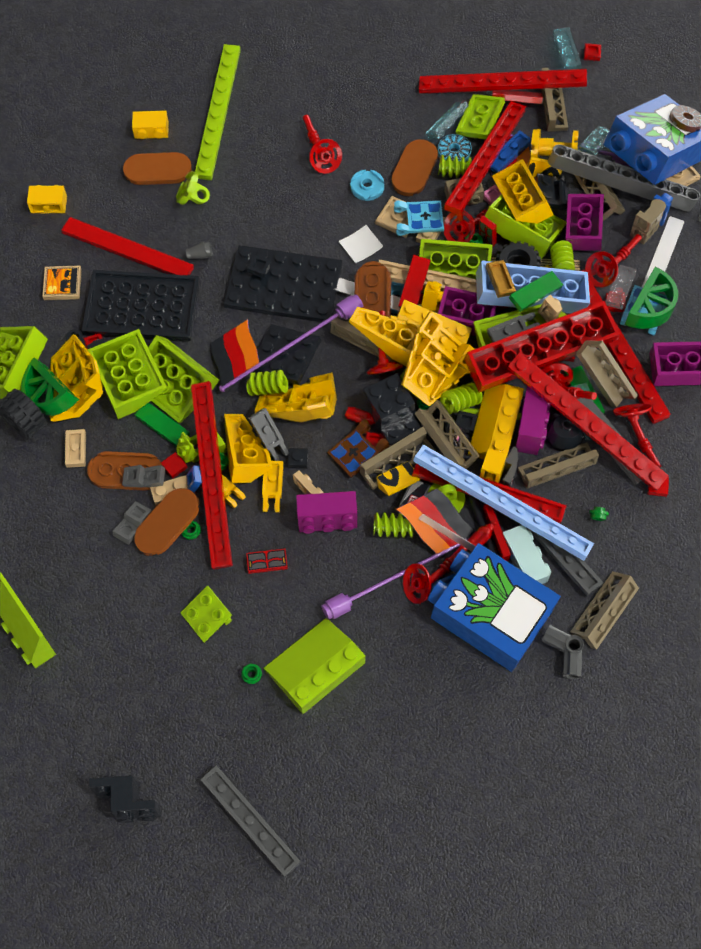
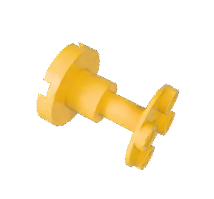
M533 129L531 157L550 156L553 147L558 144L578 150V142L575 141H578L579 131L573 130L572 143L554 142V138H541V129Z

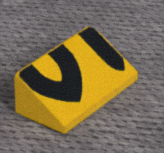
M531 157L527 163V167L533 177L537 173L555 177L560 176L562 170L551 167L546 159Z
M406 461L377 476V483L381 491L391 496L421 479L412 476L414 468Z

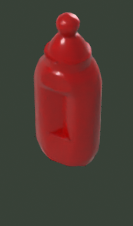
M348 407L345 414L348 420L360 423L366 419L370 425L375 424L371 413L355 407Z
M494 520L492 523L479 527L467 541L475 546L478 543L484 545L490 539L493 527L497 522Z

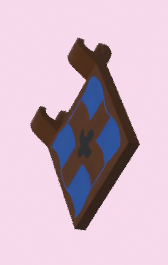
M366 419L362 420L356 429L327 452L350 478L360 471L362 463L390 447L388 441L384 438L374 447L362 435L371 430V426Z

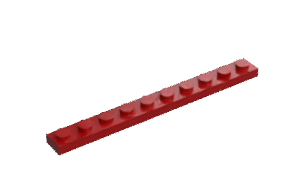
M587 69L420 76L419 92L422 94L587 87Z
M510 101L446 201L444 210L461 215L525 113L526 106Z
M588 277L589 306L603 302ZM615 322L620 335L614 342L606 344L607 348L637 393L639 402L652 406V409L646 412L652 424L669 418L671 415Z
M519 353L507 367L509 371L654 491L658 490L669 476L522 353Z
M210 381L192 384L191 390L211 567L215 570L231 567L233 564L212 386Z

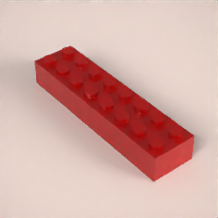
M605 301L469 351L464 360L480 393L518 378L507 367L519 353H522L538 368L542 369L549 364L559 363L577 356V351L586 340L603 341L606 345L614 342L620 333Z

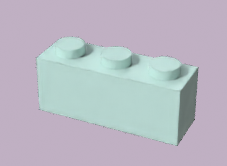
M520 525L503 532L513 565L541 584L548 582L551 574L550 567L547 563L543 562L541 558L542 552L538 546H535L530 529L527 530L525 526Z

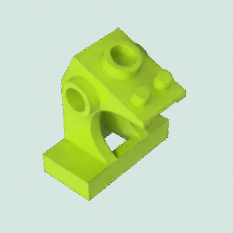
M182 432L176 448L178 455L183 458L185 463L199 461L198 449H194V445L198 444L197 434L189 437ZM217 432L219 453H226L225 442Z

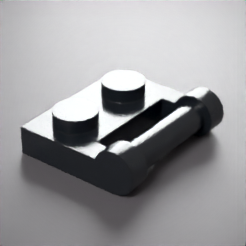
M537 173L535 181L548 201L550 208L567 209L565 176L555 177ZM554 185L558 186L559 200H555Z

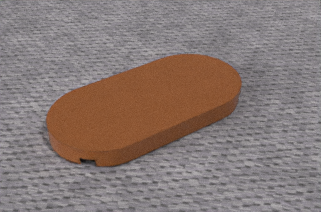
M420 139L410 142L405 147L392 174V186L397 193L403 196H413L423 191L438 158V150L433 143Z
M145 153L129 157L123 165V171L126 179L136 185L175 184L185 180V176L192 171L190 159L182 153Z
M366 262L356 272L354 295H358L363 303L362 308L376 312L385 311L386 316L390 317L391 274L386 266L380 262Z
M105 451L97 454L94 459L92 458L89 461L87 473L91 482L99 488L150 490V487H124L122 485L124 468L137 465L148 468L162 464L156 456L149 453Z
M178 488L168 493L137 528L135 533L137 548L148 556L159 555L165 552L196 518L199 512L197 496L186 488Z

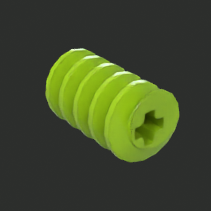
M441 155L438 175L441 172L442 176L445 177L448 172L449 178H452L454 173L456 178H459L460 174L463 176L472 162L471 157L465 162L464 157L458 161V157L455 156L452 161L450 155H448L446 160L444 155Z
M569 241L554 243L550 248L552 268L575 270L572 244Z
M278 370V372L271 371V374L265 371L264 375L262 372H258L257 375L255 372L251 373L246 387L250 396H258L261 394L287 393L289 386L284 372Z
M468 383L449 391L447 390L442 393L440 398L441 404L449 414L478 405L483 400L482 392H478L474 383Z
M378 512L375 513L374 535L377 531L379 537H382L383 532H385L386 536L389 537L391 532H393L394 537H397L399 532H401L402 537H405L406 533L409 532L410 538H413V527L406 518H403L401 513L398 514L397 518H395L394 513H391L389 518L386 513H383L381 518Z

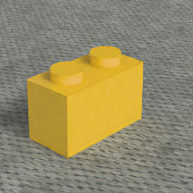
M167 111L133 112L132 129L135 139L168 138L169 121Z
M29 186L27 204L31 213H65L67 194L64 186Z
M488 448L480 477L499 483L507 454L498 449L492 450Z

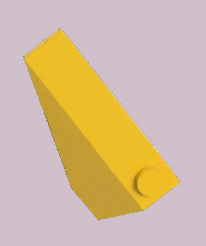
M357 307L349 323L389 357L407 367L420 324L411 320H407V322L402 321L392 315L390 317L383 316L379 312Z
M224 414L231 483H251L272 469L270 453L267 448L264 449L261 445L260 438L255 436L252 431L253 428L243 414Z

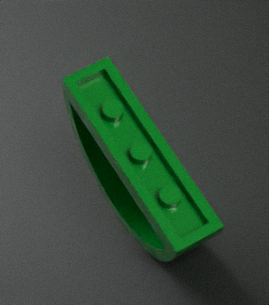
M656 266L654 267L628 314L625 322L626 326L650 329L664 324L671 317L678 300V289L673 279L666 272ZM663 291L667 296V299H664L652 293ZM649 299L667 308L660 312H655ZM643 306L646 307L648 313H640Z
M35 357L31 360L22 378L21 392L27 395L44 415L54 416L61 414L78 402L79 399L46 365ZM47 389L46 401L39 403L38 398ZM54 389L59 393L55 398H53Z

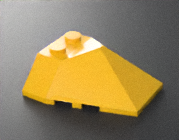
M431 311L428 312L418 328L401 384L427 406L432 405L441 397L443 392L453 384L456 385L465 374L470 373L464 358L467 352L474 350L470 344L461 343L442 327L444 322Z
M73 334L51 357L50 370L79 400L67 411L50 416V421L53 422L80 417L103 394L97 361L79 338ZM55 389L53 398L59 395V393Z
M333 373L309 378L310 382L302 385L293 384V388L288 389L287 393L260 395L255 413L266 408L273 418L295 422L331 417L334 415L337 401Z

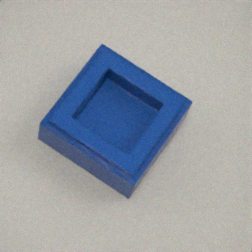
M193 465L186 475L188 489L192 492H195L202 483L200 466Z

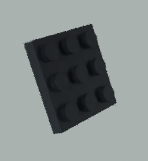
M271 324L257 350L259 363L305 333ZM308 335L254 370L253 373L262 372L264 375L265 371L271 374V371L278 372V370H282L288 382L299 385L321 343L320 336Z

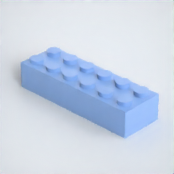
M481 261L476 271L477 304L516 308L509 299V296L497 298L485 267L491 261ZM505 263L516 291L553 271L563 283V286L550 295L559 300L564 313L579 311L587 308L590 304L588 272ZM545 298L541 299L540 301L536 302L535 304L529 307L542 304Z

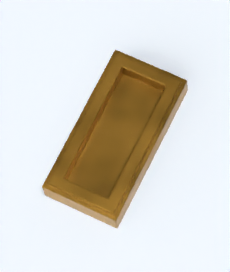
M504 260L486 264L485 267L497 298L510 296L516 292Z

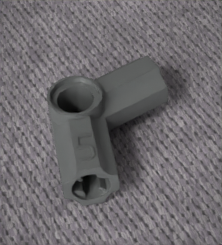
M549 625L542 642L564 653L563 677L567 679L581 678L582 649L584 647L582 638L576 635H569ZM575 644L578 650H572L568 645Z

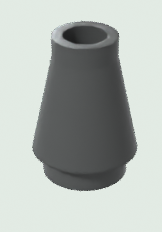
M204 241L186 249L188 260L206 259L209 256H213L210 242Z

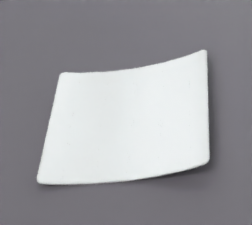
M367 225L339 241L355 263L371 256L383 247Z

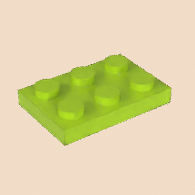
M473 94L458 124L456 134L463 137L487 139L505 104L504 98Z

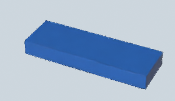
M519 130L505 143L490 169L495 173L504 170L531 145L532 139Z

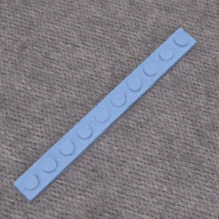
M423 445L414 457L413 461L581 560L584 561L594 543L429 447Z

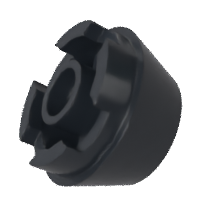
M562 414L551 420L547 426V438L551 446L559 451L576 448L584 438V432Z

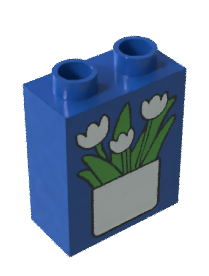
M666 94L617 115L603 145L654 185L701 161V130L687 132L679 129L676 126L677 123L670 120L672 109L675 106H679V104Z
M478 543L471 554L463 549L458 553L449 568L456 573L450 584L448 585L440 580L430 593L427 600L434 604L431 619L513 672L554 610L561 596Z

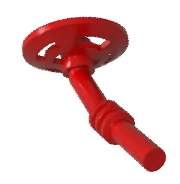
M304 115L303 120L308 130L307 135L313 144L309 154L311 166L316 171L324 174L335 171L342 160L340 146L331 139L320 140L309 115ZM322 143H329L327 147L321 146ZM333 148H335V149H336V152H337V158H336V160L334 159L335 153H334ZM314 152H315V160H316V162H317L316 164H315L314 159H313V154H314ZM329 162L332 164L329 168H321L322 164H328Z
M488 209L481 211L474 219L464 210L461 215L452 212L448 214L444 221L443 231L448 241L470 242L475 233V226L479 224V219L486 215ZM463 215L466 216L470 221L467 222L466 220H464ZM457 216V218L454 219V221L450 225V222L453 219V217ZM451 231H453L456 236H459L458 240H455L451 236Z
M636 234L626 246H623L616 253V257L608 252L599 251L588 258L585 272H588V277L594 286L607 287L616 280L618 263L624 261L630 255V251L642 239L640 234ZM603 256L610 258L611 261L604 260ZM595 259H597V261L595 262V264H594V266H593V270H591V266H592L593 261H594ZM597 274L598 277L603 278V283L597 281L593 276Z
M379 311L380 315L386 316L385 311ZM378 347V365L373 366L366 373L367 375L384 373L402 368L403 364L389 362L388 358H386V353Z
M553 363L541 369L544 373L554 370L547 375L576 399L595 400L597 398L596 392L584 391L576 387H567L574 376L570 366L564 363ZM564 370L569 375L564 377V375L561 374L560 371Z
M631 404L614 409L613 413L615 415L628 417L642 453H645L648 459L660 468L661 465L652 451L653 447L649 440L645 438L638 422L639 415L651 410L652 406L650 404Z
M461 545L431 575H429V572L423 565L418 563L411 564L403 576V588L407 598L415 604L425 602L430 595L431 584L444 574H448L450 572L449 568L462 549L465 551L468 549ZM418 569L423 570L425 575L419 573ZM413 573V576H412V579H411V586H410V577H411V574ZM413 592L421 593V598H417Z

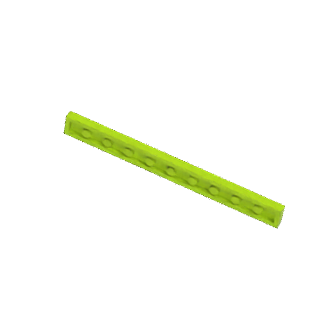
M224 44L195 170V173L198 174V179L212 180L240 55V46Z

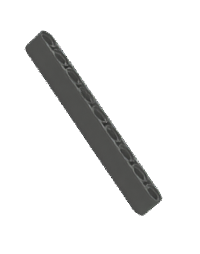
M555 145L548 158V164L553 168L646 199L653 200L656 195L662 196L664 193H667L673 197L671 207L683 211H692L700 198V193L694 188L666 179L654 185L633 168L564 145Z

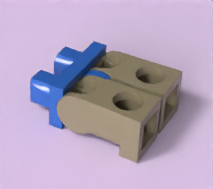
M664 193L662 196L656 195L645 213L639 211L636 214L629 236L633 238L636 234H640L642 239L639 242L644 245L656 232L659 225L662 226L665 223L673 197L667 193Z

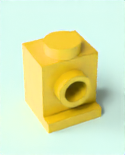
M436 281L427 282L421 307L434 312L439 311L444 293L441 291L442 284Z

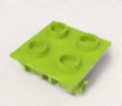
M208 585L181 612L182 616L204 643L224 623L228 625L232 621V614Z

